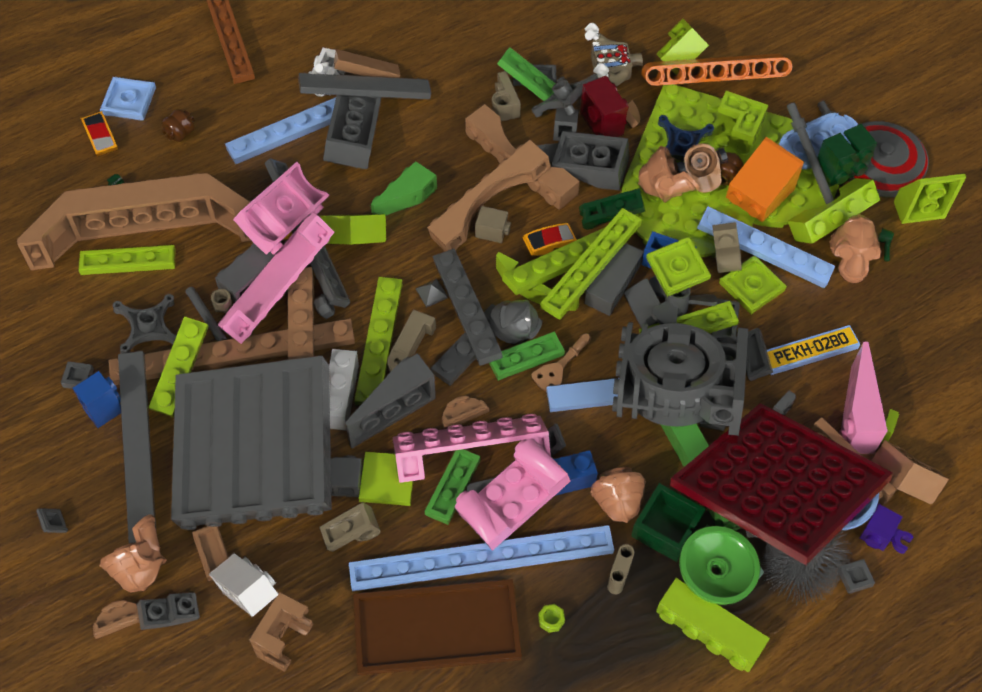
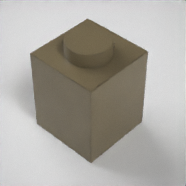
M481 206L475 224V237L502 243L504 236L509 235L511 229V222L508 221V212Z

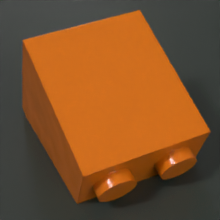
M766 137L730 182L726 198L734 205H738L748 212L751 217L763 223L795 190L804 161Z

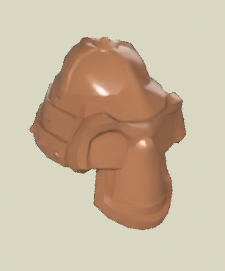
M660 146L639 171L638 184L642 187L643 191L659 197L665 203L673 197L682 196L685 192L698 191L700 189L697 182L685 171L678 172L676 161L672 158L667 147Z
M858 213L846 220L831 235V240L829 241L830 249L835 257L842 258L838 267L841 276L850 283L861 282L869 272V261L880 258L881 250L874 223L866 216Z
M617 467L600 474V479L592 484L591 496L594 497L603 511L613 521L628 523L629 520L638 515L640 505L644 501L645 478L640 473L632 472L630 467Z
M152 514L143 517L132 528L136 540L135 543L117 548L113 553L102 558L99 565L124 590L130 593L145 591L156 580L160 566L167 561L160 553V545L155 529V517Z

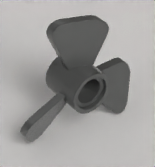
M656 276L649 280L656 296L665 299V302L652 308L651 315L659 324L676 323L677 317L688 312L689 304L715 306L718 303V299L713 294L690 296L689 288L667 297Z

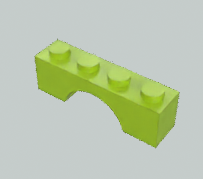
M855 178L839 188L840 196L834 201L818 208L804 210L788 220L794 240L813 244L844 224L851 216L863 212L880 201L874 180Z

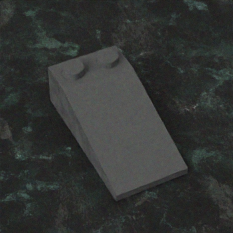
M336 96L326 138L323 161L368 169L381 97Z
M418 353L412 357L404 358L345 422L351 449L435 399L434 374Z

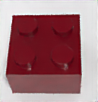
M607 76L583 84L580 114L594 135L610 137L624 135L629 106L626 99L622 98L618 93L616 85L611 83Z

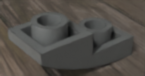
M195 593L169 594L166 599L140 600L137 603L141 630L183 624L200 618Z

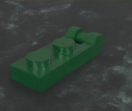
M640 188L580 205L579 212L583 216V228L589 230L598 224L612 221L622 208L634 215L646 212Z

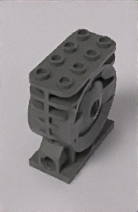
M628 322L627 327H622L621 341H625V344L620 343L619 358H622V361H617L616 376H620V379L616 378L614 380L613 394H618V397L614 396L612 411L617 412V417H622L623 407L632 408V419H637L639 413L654 423L675 427L689 426L705 420L709 424L729 426L728 435L739 436L745 393L748 329L738 328L737 337L715 335L713 337L700 328L677 323L661 324L649 329L648 324L643 323L640 334L633 333V322Z

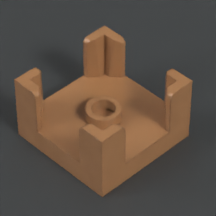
M279 592L250 638L256 656L285 672L291 663V659L281 653L285 643L280 639L287 627L305 636L309 633L313 622L304 617L309 611L308 607Z

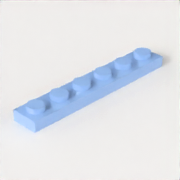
M336 97L225 143L226 149L234 163L238 164L330 125Z
M709 206L707 207L697 229L713 236L712 225L736 222L741 250L822 288L827 286L835 268L834 265Z

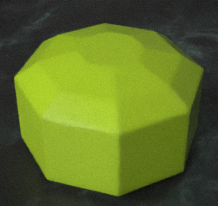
M556 604L545 605L539 612L540 627L548 633L559 631L565 623L564 611Z

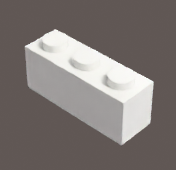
M332 349L329 364L330 429L346 430L345 422L350 418L359 368L357 351Z
M233 554L209 573L222 593L252 617L278 596V593L273 588V585L276 584L274 579L266 571L263 572L256 564L253 565L246 557L241 559L236 554Z

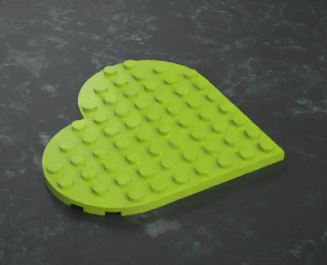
M674 84L663 85L622 186V193L640 188L646 212L635 214L642 219L641 225L635 233L643 239L645 245H647L652 231L676 240H682L690 236L693 244L697 246L696 249L701 257L712 256L714 258L716 257L714 236L697 229L708 206L753 227V224L765 227L783 228L784 225H789L788 220L804 210L826 205L812 168L801 170L795 190L763 223L751 217L748 212L738 205H734L726 198L729 187L727 185H720L715 190L706 193L695 190L683 193L682 196L669 199L665 203L659 197L645 193L638 184L641 167L647 163L650 156L660 146L666 147L667 145L666 131L658 125L661 115H666L672 125L686 131L700 130L707 124H712L714 126L712 135L705 136L699 144H709L715 151L718 148L724 147L725 152L737 154L744 164L766 137L779 145L782 136L788 131L793 130L791 125L792 119L766 112L762 127L750 153L745 152L748 141L731 136L737 119L717 112L722 98ZM838 184L829 187L833 198L838 190Z

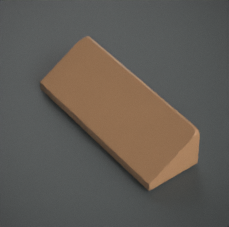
M338 49L335 50L334 69L368 77L400 78L397 64Z

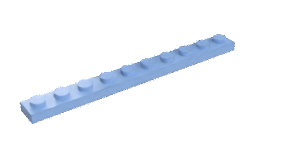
M608 525L504 540L493 551L486 543L349 562L352 591L613 554L614 546Z

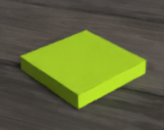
M690 236L646 254V259L667 297L711 278V274Z
M752 256L742 263V270L729 272L719 281V284L740 302L750 314H753L783 293L787 287L756 256Z
M365 452L359 502L410 506L413 481L399 483L396 455Z

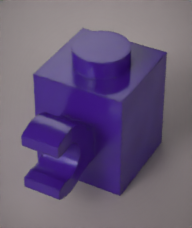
M878 504L860 539L865 541L868 546L882 551L891 541L893 548L897 552L904 554L908 547L903 545L900 540L910 543L913 535L897 528L903 516Z

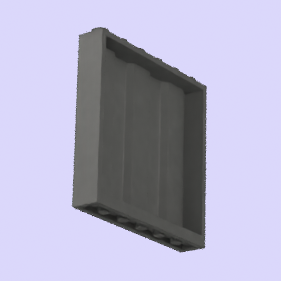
M323 356L176 375L171 521L180 526L181 529L192 530L196 529L198 525L218 527L224 522L244 524L250 519L269 521L272 520V517L276 516L295 518L301 513L320 515L323 514V511L332 510L329 365Z

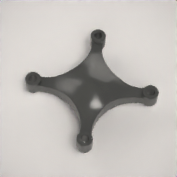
M592 74L590 77L575 83H569L564 77L559 78L552 87L554 93L544 102L531 109L535 117L541 116L545 110L564 108L567 115L573 114L575 112L573 103L582 94L583 84L598 79L597 74Z
M165 295L162 302L148 309H132L126 307L120 301L113 303L114 313L122 314L131 326L129 338L120 346L121 354L131 353L130 350L135 345L146 341L164 340L172 345L174 344L176 335L171 333L164 323L166 310L174 305L173 295Z

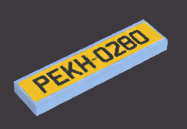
M848 325L768 349L767 352L773 369V373L770 375L859 348L860 343L851 326Z

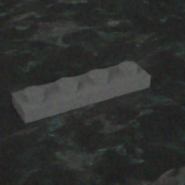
M491 304L484 312L490 327V314L495 307L494 304ZM465 333L431 368L432 373L449 386L476 359Z

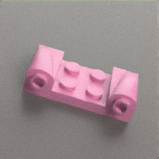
M296 162L242 209L233 220L266 255L269 252L274 255L283 246L281 241L312 212L317 215L324 208L321 204L329 197V194L312 186L304 177L300 164Z
M532 438L529 440L524 439L516 445L514 453L516 460L479 493L475 490L464 491L456 499L455 509L459 515L477 532L492 551L570 482L566 471Z

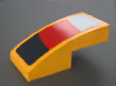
M102 111L81 118L96 156L118 149Z
M568 223L540 228L523 236L531 256L545 255L552 252L554 248L563 247L577 240Z

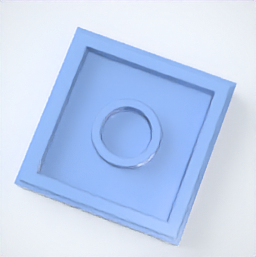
M113 77L100 112L102 111L106 116L144 121L156 89L155 82Z

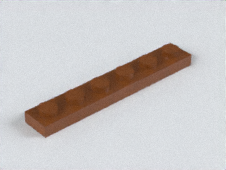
M206 0L234 84L255 79L229 0Z

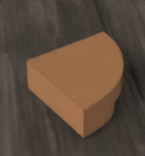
M631 100L628 103L629 110L627 111L626 120L634 128L640 122V114L637 106Z

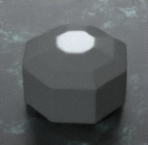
M324 294L314 299V307L320 316L327 319L334 315L335 308L328 303Z

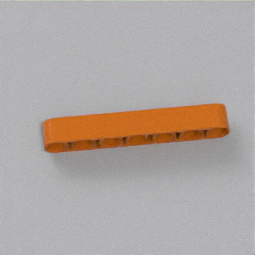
M781 54L661 61L645 64L641 73L642 77L650 85L655 86L787 76L792 70V62ZM783 60V67L776 70L777 63ZM763 62L761 70L755 71L756 64ZM741 63V70L734 73L735 65ZM716 65H721L719 73L713 74V68ZM699 66V73L697 75L692 76L691 70L694 67ZM673 68H678V74L675 77H670V71ZM657 69L656 77L650 79L648 77L649 72Z

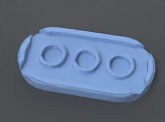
M829 113L806 123V131L816 156L818 157L823 140L838 133L845 137L844 131L857 126L858 123L850 116L845 114L841 116L838 115L839 113ZM794 130L785 133L779 145L804 161L802 169H810L811 166L798 133L794 132Z

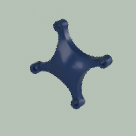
M661 115L658 120V125L666 131V147L671 153L672 158L684 161V156L690 147L699 144L705 136H711L714 130L712 124H707L704 128L696 131L682 130L672 125L666 115Z

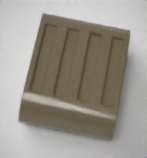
M622 545L615 558L607 586L612 594L621 593L625 585L634 556V549L630 545Z

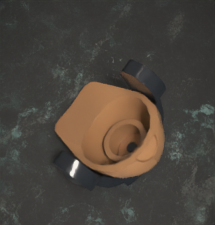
M696 144L687 150L684 156V163L683 161L676 163L679 173L685 171L699 185L700 189L698 191L706 193L720 186L722 181L720 163L728 162L724 147L718 148L715 151L709 144Z

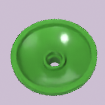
M721 526L702 528L694 532L686 540L680 553L679 566L686 585L698 597L710 603L726 605L739 602L752 592L758 582L760 562L754 547L743 535L730 528ZM716 568L719 574H714L711 569Z

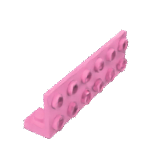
M312 212L219 321L218 326L242 344L252 334V331L259 322L267 316L274 304L282 298L289 286L298 279L299 274L313 261L314 256L328 243L334 231L318 215Z
M526 414L519 419L505 417L491 423L477 421L471 426L451 425L448 429L443 430L429 428L423 430V433H399L398 436L393 437L399 483L425 479L422 455L524 439L529 440L532 438L551 456L548 430L541 416Z

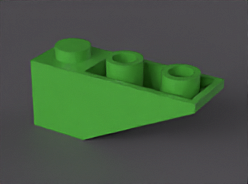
M415 161L410 167L405 168L401 176L397 180L392 181L380 196L378 195L373 199L371 203L372 214H385L386 216L423 203L437 189V175Z

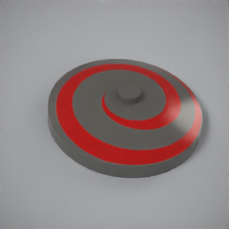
M872 121L862 123L875 139L877 145L868 165V170L861 176L849 178V182L855 178L874 180L879 197H896L900 188L919 179H924L929 165L928 154L922 142L912 132L889 122Z

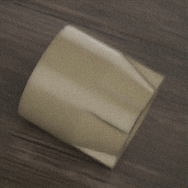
M218 289L212 293L211 300L215 312L226 314L233 305L230 293L225 289Z

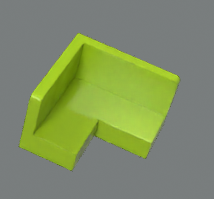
M682 19L668 33L672 39L657 55L662 61L696 59L709 45ZM673 68L672 71L677 75L679 69Z
M726 91L717 112L737 119L731 136L748 141L745 152L750 153L764 122L768 105Z
M385 214L320 216L334 231L327 244L386 242Z

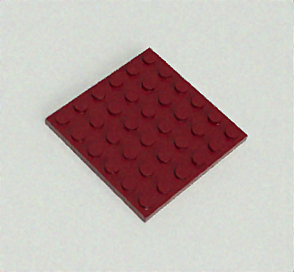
M759 403L741 419L739 436L728 435L729 430H727L671 477L670 486L807 565L891 481L893 472Z

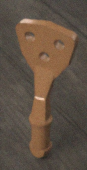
M584 333L580 335L575 344L569 347V351L564 358L556 363L543 365L532 373L531 377L539 388L547 391L546 388L549 385H561L563 369L568 362L575 356L577 357L579 352L589 344L591 340L590 334Z

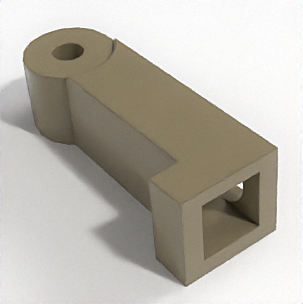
M413 309L388 357L389 373L404 358L414 356L425 334L433 335L436 329L434 317Z

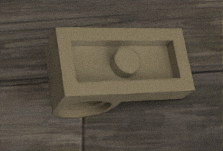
M500 72L497 76V83H495L496 92L492 96V110L500 116L501 121L520 117V100L507 72Z
M736 222L712 225L718 273L742 270Z
M363 502L320 526L327 550L332 552L353 540H371L378 536L381 531L372 507Z

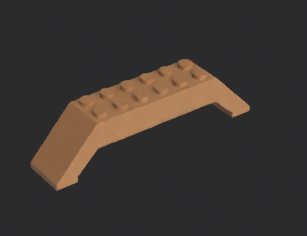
M208 173L65 191L17 239V244L30 270L55 267L54 262L77 241L218 223L240 236L242 242L251 241L233 220L250 201Z

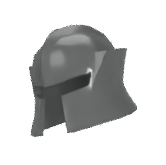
M528 300L503 301L497 304L490 314V324L493 332L499 339L510 344H521L528 339H533L542 326V320L538 317L536 309Z

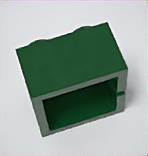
M862 124L845 130L843 133L845 137L838 133L823 140L817 158L829 187L843 184L849 178L861 176L868 170V165L874 155L877 142Z
M659 483L636 520L631 537L678 562L686 540L696 531L706 508Z

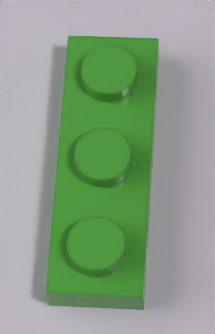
M509 47L497 64L543 101L548 99L554 93L552 87L556 83Z
M554 331L501 351L503 358L492 361L489 364L497 380H501L562 357L565 350Z
M464 449L455 451L425 510L426 516L449 525L456 511V499L462 492L466 491L467 485H469L480 463L481 456Z

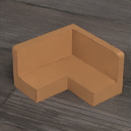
M884 440L871 460L893 472L890 483L896 489L929 504L934 503L949 480L934 467L915 459L903 448Z

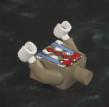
M590 23L585 28V31H587L585 38L587 40L593 39L591 60L594 68L593 72L597 74L598 78L607 76L611 83L618 86L631 78L632 67L642 66V54H630L627 43L607 39L599 33V28L594 23Z

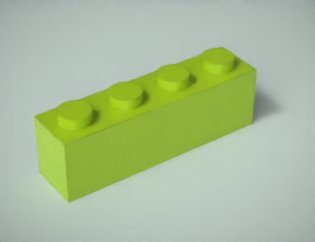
M677 578L659 602L656 611L663 621L668 624L674 623L683 629L682 631L686 636L694 640H700L706 644V648L716 655L721 654L729 660L733 667L741 671L745 670L748 673L770 639L718 604L701 599L684 582Z

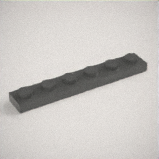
M455 248L434 255L433 260L479 366L503 358L501 349Z

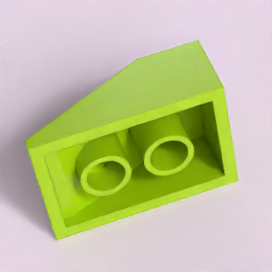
M957 174L919 179L900 188L894 200V205L901 223L945 219L966 179V175Z

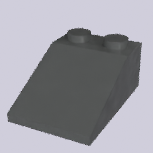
M563 131L552 167L564 168L576 179L597 188L620 191L630 158L628 139Z

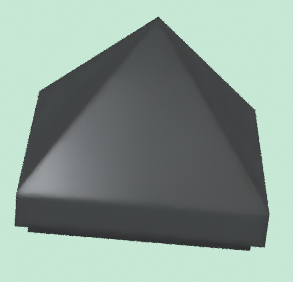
M437 279L416 288L426 308L447 299V295Z
M554 424L548 429L551 457L566 446L558 424Z
M38 508L36 510L43 532L66 533L68 531L60 509Z

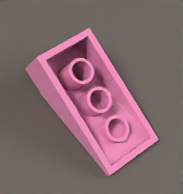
M863 342L851 366L839 434L858 453L871 454L875 453L886 435L887 426L869 342Z

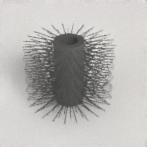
M835 541V543L832 542V544H831V543L829 542V544H827V545H829V546H830V545H835V546H837V545H840V544H837L836 542H838V541ZM771 546L769 547L771 549L766 552L770 551L769 553H771L773 550V553L771 555L765 554V557L769 556L766 559H772L767 561L774 562H772V566L765 567L775 568L770 570L774 571L770 575L779 573L775 577L785 580L782 583L784 584L781 589L782 591L788 583L790 586L792 581H794L789 596L795 586L797 598L798 588L800 597V584L803 601L805 586L808 595L810 586L811 588L813 587L812 591H818V586L823 591L824 589L827 591L828 589L825 586L829 585L830 587L831 583L834 584L833 580L837 578L836 576L839 575L838 571L843 569L841 567L844 566V563L839 564L843 561H839L837 564V560H844L845 558L839 556L840 553L832 551L839 552L837 549L847 548L824 547L807 565H804L781 550ZM827 556H830V557H833V558H834V556H835V557H837V558H839V559H832V558H829V557H827Z

